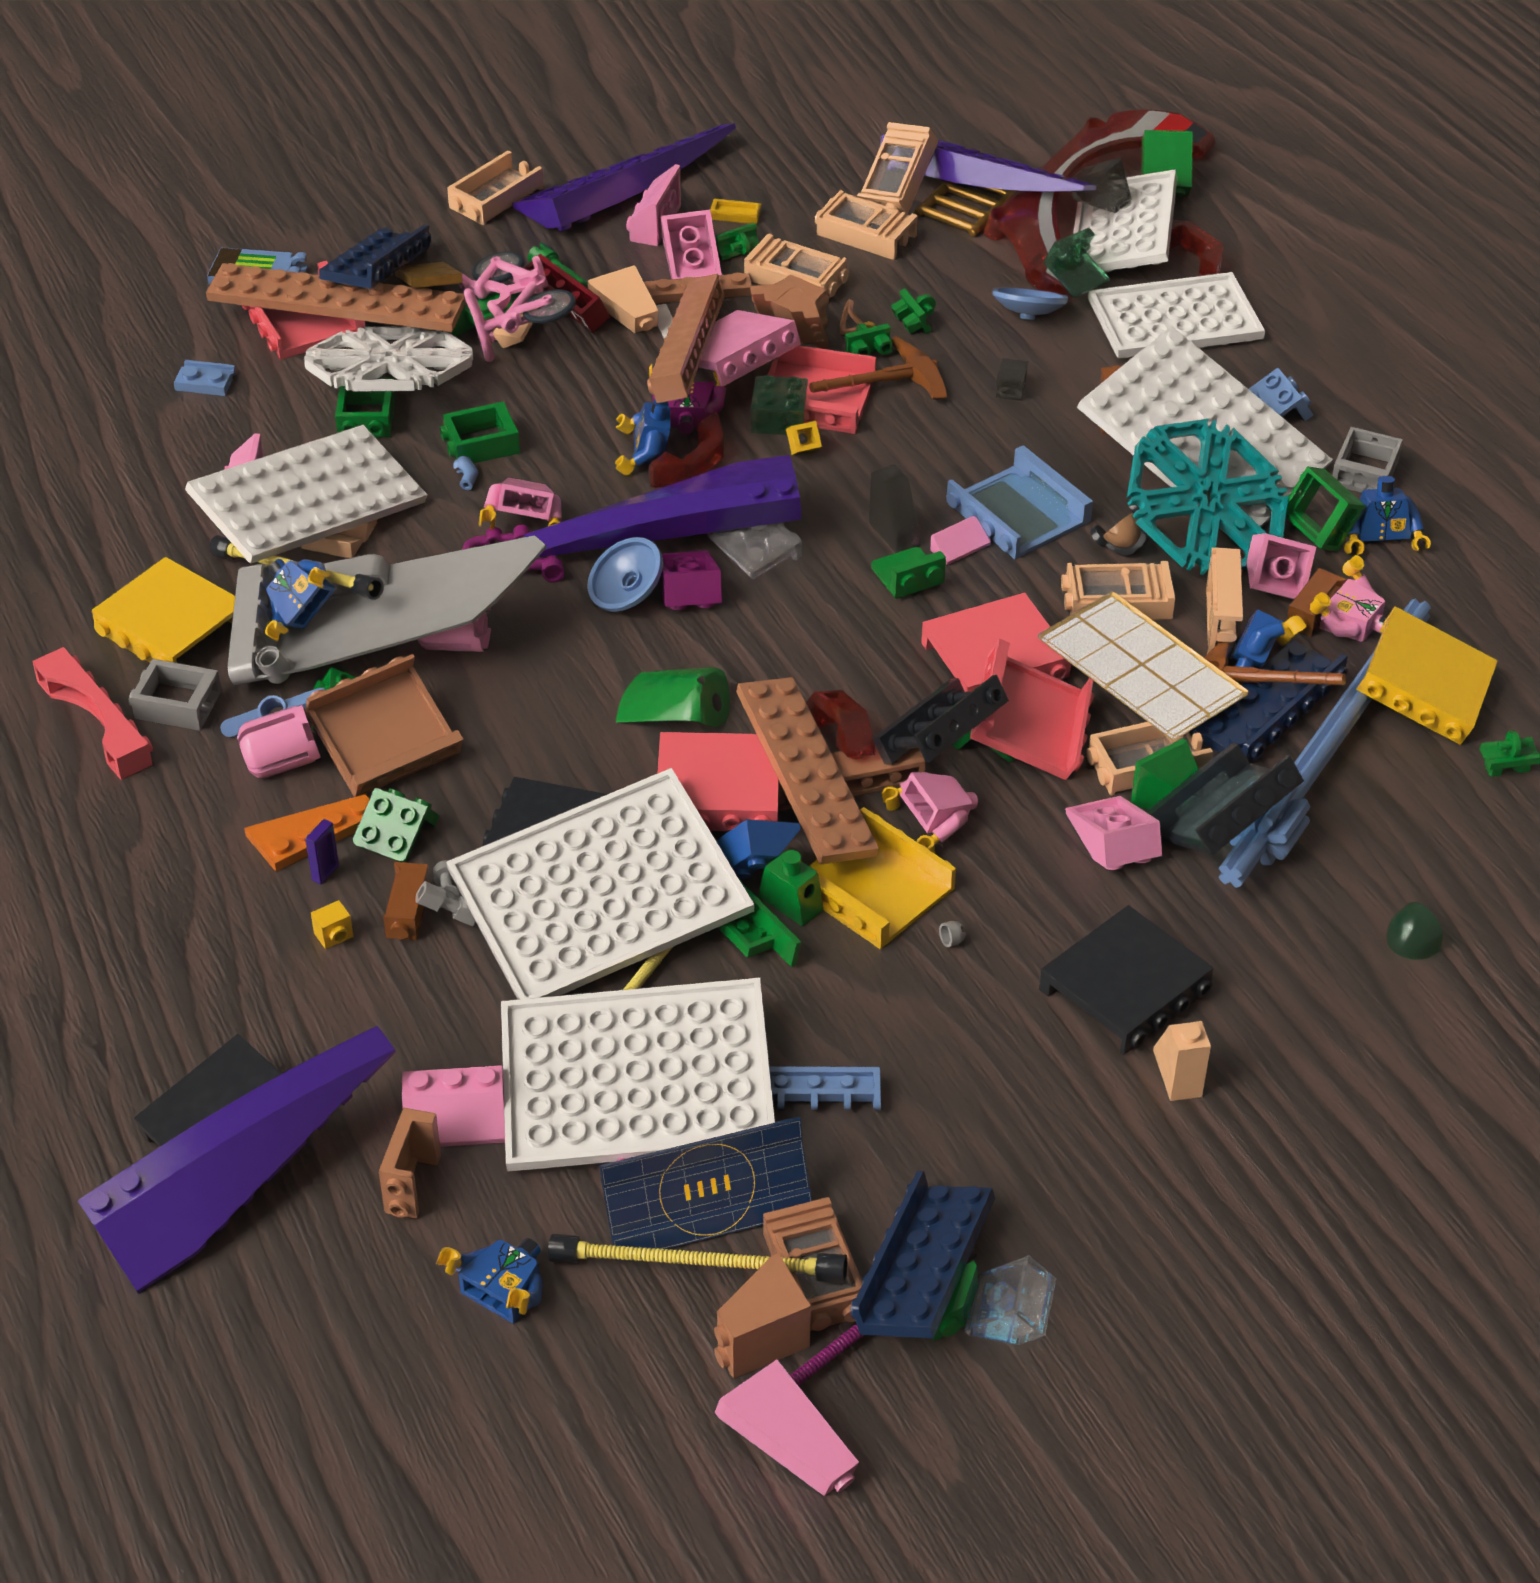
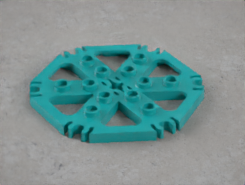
M1209 419L1155 426L1146 434V437L1143 436L1134 449L1126 499L1132 497L1128 502V506L1136 505L1140 509L1132 515L1134 519H1138L1135 523L1182 568L1186 564V569L1190 571L1195 563L1200 566V575H1204L1207 570L1209 571L1212 547L1216 548L1218 529L1221 528L1244 551L1245 557L1241 559V571L1248 570L1247 558L1252 536L1266 532L1240 507L1256 504L1268 505L1272 511L1269 534L1283 538L1289 495L1283 496L1288 491L1287 488H1278L1275 485L1282 479L1281 475H1277L1279 471L1234 427L1230 431V426L1226 424L1221 431H1218L1216 420H1213L1209 426ZM1187 436L1197 437L1201 442L1198 467L1170 439ZM1230 450L1236 451L1255 469L1256 475L1226 479ZM1150 462L1154 464L1176 487L1149 491L1142 489L1141 480L1144 463ZM1207 491L1209 494V498L1212 499L1209 503L1207 500V495H1205ZM1190 515L1185 547H1177L1157 528L1156 520Z

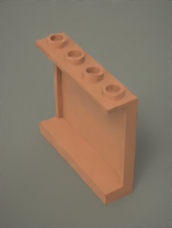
M413 654L404 658L402 656L396 657L383 667L378 669L376 667L370 668L359 677L344 679L337 683L335 687L325 691L323 689L317 690L307 698L305 713L354 797L372 792L374 788H381L461 752L464 739L458 730L451 731L413 667L415 659Z

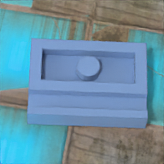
M185 360L184 367H181L174 381L175 391L225 396L233 381V375H236L235 365Z

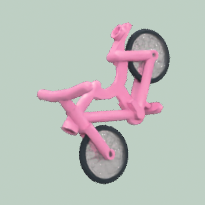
M498 252L486 256L474 266L472 275L475 280H471L462 274L463 282L458 285L464 293L481 341L484 358L487 362L494 360L489 330L503 328L508 333H514L523 324L530 322L549 323L559 320L568 315L575 307V296L569 291L555 289L543 292V289L548 287V282L542 262L538 256L532 258L535 269L529 271L523 268L524 260L518 253ZM510 281L515 284L507 286L501 282ZM491 291L500 293L499 299L490 300L487 303L489 310L495 318L485 321L476 296L479 299H485ZM521 292L506 313H504L503 310L507 307L511 294Z

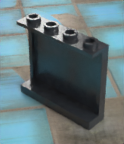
M514 777L510 787L505 788L503 791L500 809H495L492 827L490 830H486L484 834L483 846L607 794Z
M1127 905L1041 969L1039 990L1048 997L1057 990L1122 1039L1120 1053L1125 1055L1131 1049L1139 1048L1153 1032L1161 1031L1174 1016L1183 1014L1196 999L1205 997L1213 985L1211 981L1214 968L1131 906Z
M237 1034L135 1116L134 1120L142 1136L149 1143L154 1141L160 1147L226 1105L281 1075V1073L244 1038Z

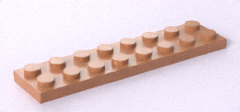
M793 677L738 683L736 691L819 864L876 857L879 847Z

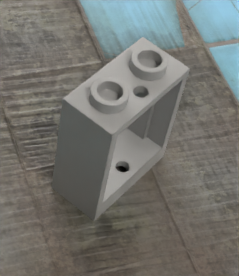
M1350 427L1334 464L1332 476L1349 490L1362 493L1365 489H1377L1380 476H1393L1399 461L1403 439ZM1354 453L1386 461L1388 464L1385 469L1349 461V458Z
M152 659L147 669L142 671L138 685L135 689L131 690L129 695V705L132 706L134 719L200 731L222 692L218 670ZM159 684L195 690L188 703L152 696Z

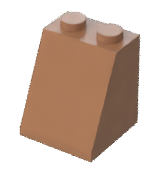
M779 1253L772 1255L717 1311V1327L714 1328V1333L718 1341V1347L714 1349L721 1368L727 1367L733 1379L771 1364L776 1359L780 1360L810 1347L811 1305Z

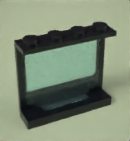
M1231 743L1146 811V813L1160 821L1161 840L1214 855L1303 783L1304 779L1291 756L1284 757L1270 769L1250 764L1239 744Z

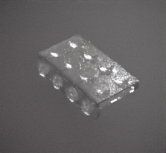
M783 522L705 533L753 579L789 556L795 560L802 557L801 539L796 533H791L784 526Z

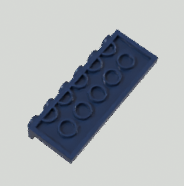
M423 225L412 233L404 232L401 234L393 233V230L388 228H380L320 268L319 279L372 289L430 247L432 236L429 233V225Z
M1292 640L1261 669L1321 673L1329 671L1330 673L1347 675L1348 668H1346L1348 656L1341 654L1335 661H1332ZM1284 682L1244 683L1239 689L1247 694V696L1195 727L1192 735L1200 733L1203 740L1202 743L1218 753L1231 743L1239 744L1248 762L1251 763L1254 759L1258 760L1271 743L1275 744L1287 728H1293L1299 717L1304 713H1309L1320 698H1325L1334 685Z
M916 1172L912 1182L907 1186L906 1195L901 1205L896 1209L895 1218L890 1228H887L885 1232V1239L879 1251H876L873 1264L868 1274H865L862 1287L857 1297L852 1300L851 1316L856 1320L861 1335L934 1338L995 1200L993 1188L928 1186L925 1172Z

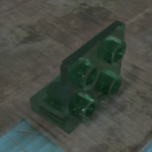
M1090 228L1054 242L1043 261L1046 267L1074 298L1103 286L1110 280L1087 253L1091 247L1090 243L1095 236Z
M769 375L756 376L751 405V433L787 435L786 429L788 427L803 424L805 421L808 379L773 377Z

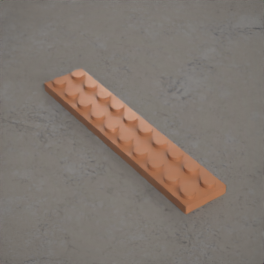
M222 263L206 291L207 301L453 332L466 304L464 294L453 291L413 288L405 285L383 284L381 282L372 289L321 280L319 275L304 272L297 273L281 269L273 270L257 266H241L233 263Z

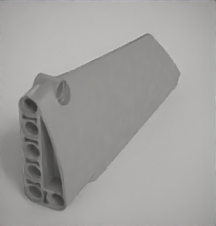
M534 535L390 565L384 557L377 554L324 563L327 570L352 577L356 574L379 577L384 584L382 595L376 600H371L352 592L349 587L331 583L336 587L335 591L307 626L302 629L286 625L288 632L286 634L281 633L277 642L265 634L267 625L273 620L270 605L271 599L266 592L268 585L275 578L268 570L270 565L262 563L242 567L238 570L228 658L229 678L234 685L266 679L271 683L279 684L288 679L291 673L314 669L473 623L518 581L545 550L546 545Z

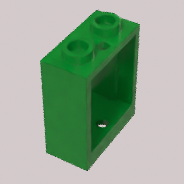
M380 377V378H377V379H392V380H394L393 377ZM340 386L335 414L337 433L364 425L374 437H391L396 398L395 391H347L345 386ZM347 404H383L382 412H346Z
M504 401L442 414L443 425L440 426L442 441H447V450L450 458L454 457L456 460L460 456H466L474 464L520 454L519 432ZM497 427L499 432L462 441L459 437L460 434Z
M1307 466L1288 497L1286 518L1320 549L1338 551L1366 505L1325 469ZM1321 485L1339 500L1323 528L1305 513Z

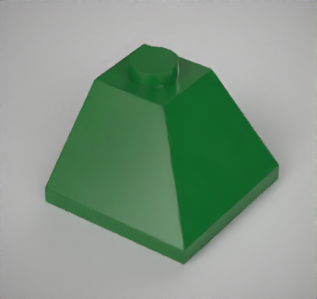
M1184 738L1136 761L1131 796L1132 804L1140 809L1149 810L1199 770L1188 742ZM1191 796L1180 805V812L1199 797Z

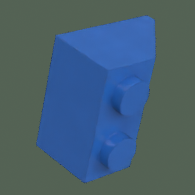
M746 819L716 840L737 877L740 880L749 879L751 874L757 870L765 868L770 861L780 855L800 831V823Z

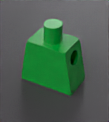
M795 850L785 851L765 867L759 898L802 927L823 911L819 875L816 870L801 861L799 852Z

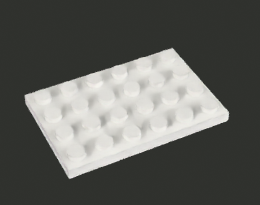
M1176 169L1095 182L1091 184L1097 185L1096 190L1079 192L1069 258L1070 276H1085L1089 273L1110 272L1115 269L1135 268L1141 265H1157L1162 262H1168L1177 186Z
M1233 272L1090 290L1088 294V300L1117 358L1135 356L1171 325L1198 348L1244 341L1250 342L1264 339L1265 329Z

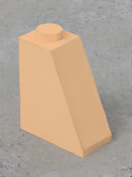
M635 265L588 280V289L600 297L608 313L633 333L648 331L658 326V309Z
M1202 1021L1169 1025L1154 1046L1153 1052L1170 1101L1198 1098L1203 1095L1211 1045Z

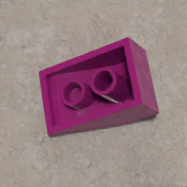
M707 550L661 553L663 569L658 585L662 601L666 607H670L672 610L686 609V605L710 608L714 606V603H722L721 570Z

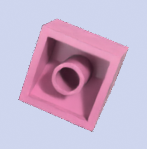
M1266 533L1253 535L1247 558L1250 588L1295 599L1309 581L1316 547Z

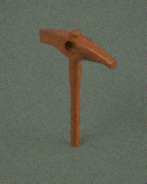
M897 336L891 339L892 346L899 351L904 362L903 365L886 367L882 370L857 375L849 374L845 377L823 379L822 381L809 384L811 393L872 382H889L911 378L914 382L924 387L932 399L947 398L936 359L931 360L924 352Z
M1238 633L1237 639L1234 642H1219L1202 660L1203 663L1229 682H1284L1325 684L1326 686L1345 685L1346 683L1345 674L1330 673L1329 671L1327 673L1300 672L1298 670L1278 671L1255 667L1229 666L1233 647L1240 638Z

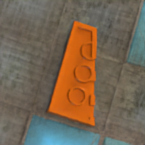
M366 794L266 821L245 827V834L277 872L308 856L305 838L323 819L333 823L336 842L356 833L370 799Z

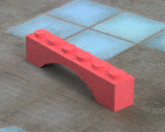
M62 647L33 661L37 682L51 698L79 705L91 712L105 728L102 744L106 762L121 780L153 765L150 754L153 752V747L148 737H142L139 734L134 721L125 718L119 704L112 703L105 688L98 687L91 672L84 671L76 655L71 656Z

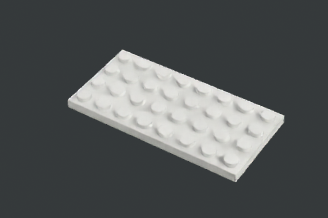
M364 425L188 481L185 488L187 493L250 564L425 503L427 498L426 492Z

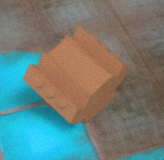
M791 274L775 284L750 286L752 301L755 303V309L758 314L795 320L800 343H814L815 348L831 349L825 333L828 325L826 306L829 304L826 289Z

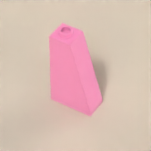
M777 1359L720 1398L714 1412L719 1419L823 1496L833 1489L841 1492L855 1480L853 1473L859 1461Z

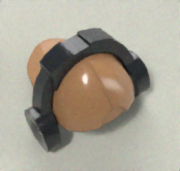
M1136 505L1129 506L1133 513L1123 518L1108 532H1105L1099 525L1093 527L1090 533L1096 543L1101 547H1108L1116 553L1123 554V556L1135 553L1140 547L1145 546L1150 536L1135 523L1138 519H1134L1132 515L1137 510H1140Z

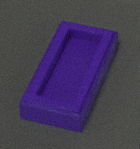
M323 819L305 838L312 881L320 885L339 867L334 826L332 822Z

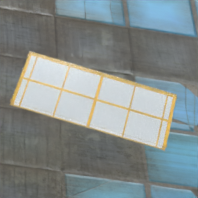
M1113 591L1038 634L1039 640L1172 741L1248 695L1247 689Z

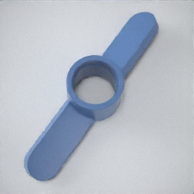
M317 688L286 700L275 695L268 696L259 703L258 708L223 721L220 727L221 732L227 737L238 735L239 728L245 722L269 715L270 711L276 707L286 709L295 705L296 707L303 705V708H306L307 698L315 691L321 689L325 691V689Z

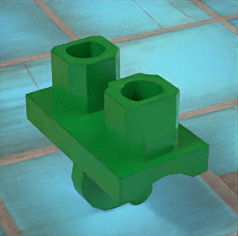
M751 223L715 235L719 259L723 261L740 254H748L759 244L757 225Z
M905 288L899 291L901 300L891 305L893 314L898 321L902 319V323L909 334L920 328L926 334L932 331L931 326L926 321V317L934 313L935 299L931 295L926 294L917 296L915 301Z
M864 323L858 324L856 331L845 334V352L867 356L877 351L882 355L890 354L892 352L891 327L888 323L867 328Z
M1515 730L1508 731L1505 740L1481 743L1479 750L1484 758V767L1491 777L1501 776L1504 768L1513 767L1514 771L1524 773L1529 772L1533 764H1540V753L1535 748L1533 738H1520Z

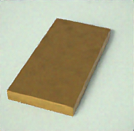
M445 262L404 265L395 272L398 278L413 288L460 284L463 282L462 273Z

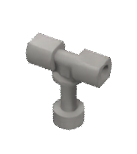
M448 860L438 862L433 868L434 882L438 886L424 881L416 893V903L438 911L440 907L452 912V918L473 926L476 921L464 898L460 896L459 889L454 886L456 883L447 868L446 862Z

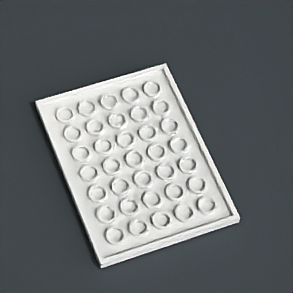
M1172 325L1080 400L1077 406L1081 412L1132 455H1134L1135 445L1143 436L1146 437V434L1155 426L1209 419L1208 426L1213 420L1217 421L1216 428L1218 431H1221L1226 424L1230 426V431L1234 427L1279 471L1277 475H1281L1282 479L1275 485L1278 488H1287L1288 491L1283 496L1292 493L1299 481L1300 475L1307 466L1326 469L1333 460ZM1195 436L1170 439L1198 467L1201 449L1200 440ZM1230 450L1226 479L1256 475L1255 469L1236 451ZM1150 462L1144 463L1145 466L1170 487H1176L1154 464ZM1207 491L1205 495H1207V500L1209 503L1212 499L1209 498V494ZM1266 504L1240 507L1260 527L1264 526L1271 519L1272 511Z
M672 768L446 862L453 880L518 1000L560 996L754 912V903Z
M760 978L501 1001L507 1172L614 1162L619 1158L627 1159L775 1123Z

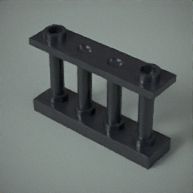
M992 675L973 691H964L959 678H953L874 736L872 740L884 764L894 763L912 748H919L925 761L930 762L1009 700L997 675Z

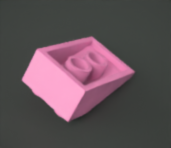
M710 209L661 216V232L671 279L702 277L717 273L722 275Z
M1122 796L1065 808L1067 817L1093 860L1108 870L1121 869L1124 864L1133 862L1147 863L1151 861V858L1162 856L1160 821Z

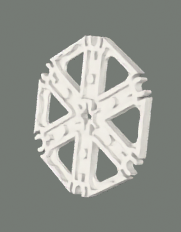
M408 326L359 327L358 332L346 330L345 334L341 331L308 348L304 361L305 368L330 387L334 385V388L345 386L347 391H415V389L422 390V385L434 387L435 383L439 386L472 367L473 349L447 331H431V329ZM385 340H397V341H395V342H393L392 344H390V343H388V342L385 341ZM442 346V347H445V348H432V347ZM342 347H351V348H353V349H339V348H342ZM425 367H434V369L443 371H431ZM330 368V370L338 372L330 373L325 371V369ZM388 372L398 380L377 378L382 377L383 374Z

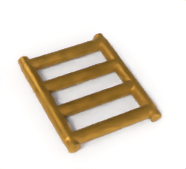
M945 181L918 205L914 213L918 217L924 215L967 231L971 237H974L1020 194V191L976 186L1003 196L1000 200H996L958 186L955 182ZM949 192L991 209L985 212L944 195ZM934 204H938L979 220L974 224L931 207Z

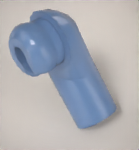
M460 456L454 461L453 468H459L457 473L464 474L460 481V487L468 491L472 489L479 471L469 457Z

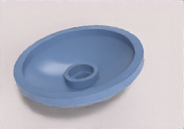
M1007 287L993 288L992 295L999 303L1011 311L1020 313V318L1034 320L1035 315L1052 313L1068 303V296L1048 291Z
M640 537L622 540L608 548L595 562L589 574L587 587L591 600L599 608L611 612L623 611L641 603L654 590L662 573L663 557L659 548L652 541Z

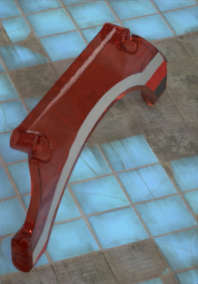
M1143 109L1117 112L1108 118L1107 123L1099 118H1089L1084 128L1040 169L1046 170L1048 173L1065 176L1064 180H1066L1083 164L1094 158L1115 151L1142 148L1144 130L1193 131L1192 157L1195 159L1203 158L1214 147L1215 137L1211 132L1180 113ZM1017 190L1000 207H995L991 210L984 227V233L992 240H1001L1005 235L1010 239L1025 268V278L1031 285L1041 291L1067 295L1077 284L1078 278L1077 271L1062 243L1057 225V201L1060 191Z

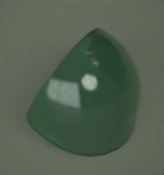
M1411 902L1399 910L1391 919L1387 927L1386 939L1389 947L1399 956L1411 960H1423L1438 953L1442 946L1443 934L1435 915L1423 904Z

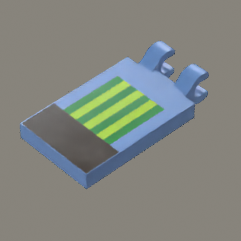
M221 247L207 275L208 284H211L222 263L306 273L309 267L308 264H301L300 262H305L307 254L298 252L293 256V253Z

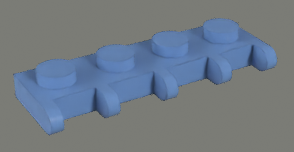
M769 1066L772 1100L778 1101V1110H784V1101H811V1110H818V1101L844 1102V1110H851V1102H873L874 1110H881L880 1067Z

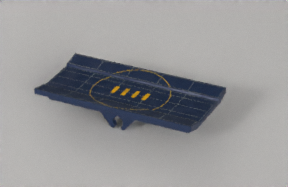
M800 1117L599 1165L612 1246L642 1247L647 1249L659 1248L660 1250H665L763 1225L764 1213L811 1202L812 1196L808 1181Z

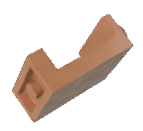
M403 1107L379 1169L384 1211L387 1214H392L399 1218L409 1217L416 1219L418 1217L419 1206L414 1171L418 1162L438 1165L441 1157L436 1113Z

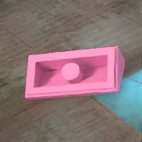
M971 516L931 536L930 551L933 553L941 551L946 557V565H949L991 545V541L979 520L975 516Z

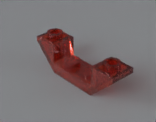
M1173 220L1169 249L1181 244L1199 257L1198 275L1200 276L1220 274L1223 244L1191 221Z
M712 412L708 417L700 421L697 428L699 446L690 454H687L683 460L668 452H664L660 457L651 462L648 470L650 487L662 488L704 474L724 458V436L717 412Z
M843 690L815 691L806 701V704L818 727H825L827 723L838 724L836 747L851 759H862L864 755H875L876 748L872 740L873 736L867 711Z

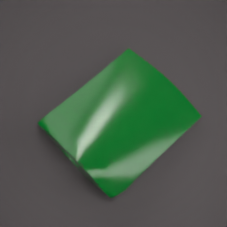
M714 667L641 672L630 683L621 698L616 723L696 721L707 726L719 727L726 722L729 716L730 694L725 672ZM700 676H704V684L697 682ZM715 693L721 698L722 708L720 712L716 711L713 707L712 697Z

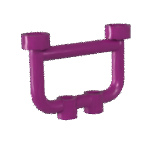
M518 525L514 528L513 533L502 534L501 529L498 527L488 528L486 535L468 539L463 544L462 550L524 538V535L530 533V530L526 525ZM557 555L536 559L527 570H542V577L548 582L560 581L564 576V565L561 560L557 559Z

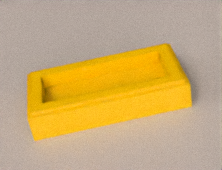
M713 199L710 209L712 220L757 224L761 213V204Z

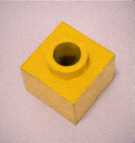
M816 421L790 426L786 429L792 455L817 450L822 447ZM798 435L804 436V444L800 443Z
M339 900L311 912L314 934L325 949L354 937L351 916Z

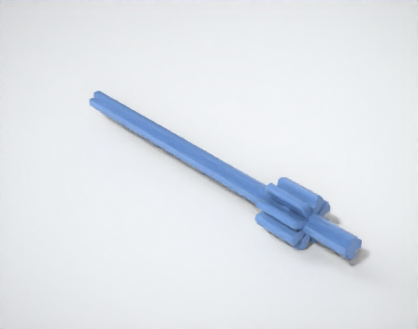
M1415 598L1409 601L1403 611L1427 622L1430 618L1428 612L1431 607L1426 601L1419 603ZM1374 652L1294 762L1304 782L1230 841V844L1235 846L1218 868L1221 871L1218 877L1224 884L1231 882L1235 888L1240 887L1259 859L1262 865H1272L1276 858L1279 860L1285 859L1310 823L1309 817L1305 815L1310 809L1308 800L1303 797L1372 700L1369 696L1357 691L1356 688L1364 678Z

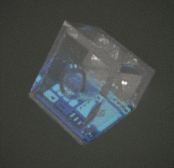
M1030 1255L978 1274L979 1285L968 1315L965 1332L969 1336L1021 1345L1045 1336L1057 1278Z

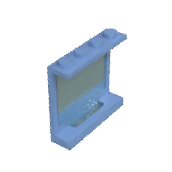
M1024 445L1015 449L1014 466L966 489H963L953 479L949 480L947 485L946 502L949 506L966 519L975 516L987 536L1014 559L1091 522L1093 501Z

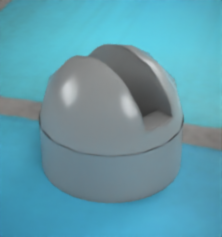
M958 921L941 923L939 935L945 947L957 946L963 942L966 936V932H962L963 924Z

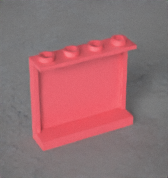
M327 261L317 263L318 275L319 269L328 264ZM242 305L244 311L248 310L252 323L258 325L261 337H266L269 349L275 351L280 360L305 353L308 348L341 331L346 334V330L358 332L359 327H365V321Z
M799 345L773 359L761 392L756 391L754 394L753 418L793 425L816 421L819 429L856 434L874 382L811 393L809 384L822 381L823 379L828 380L845 377L849 374L857 375L876 371V357Z
M1025 592L922 623V645L926 650L936 649L953 676L959 678L964 691H973L981 685L987 655L999 638L1010 642L1008 657L1059 680L1070 677L1071 663L1038 639L1040 636L1051 631L1052 628Z
M999 638L987 655L981 684L992 675H997L1009 701L971 730L970 738L1067 780L1073 771L1077 772L1083 763L1084 755H1081V750L1087 740L1085 728L1091 718L1088 709L1094 699V693L1091 692L1093 680L1089 678L1083 688L1080 689L1008 657L1010 642Z
M660 732L657 774L670 768L673 769L710 831H731L746 819L778 822L779 779L757 734Z

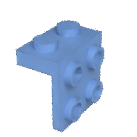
M1276 368L1249 388L1252 393L1281 417L1293 408L1296 409L1304 421L1313 416L1312 411L1308 407L1312 404L1304 391L1298 393L1299 386L1291 376L1286 378L1279 368Z

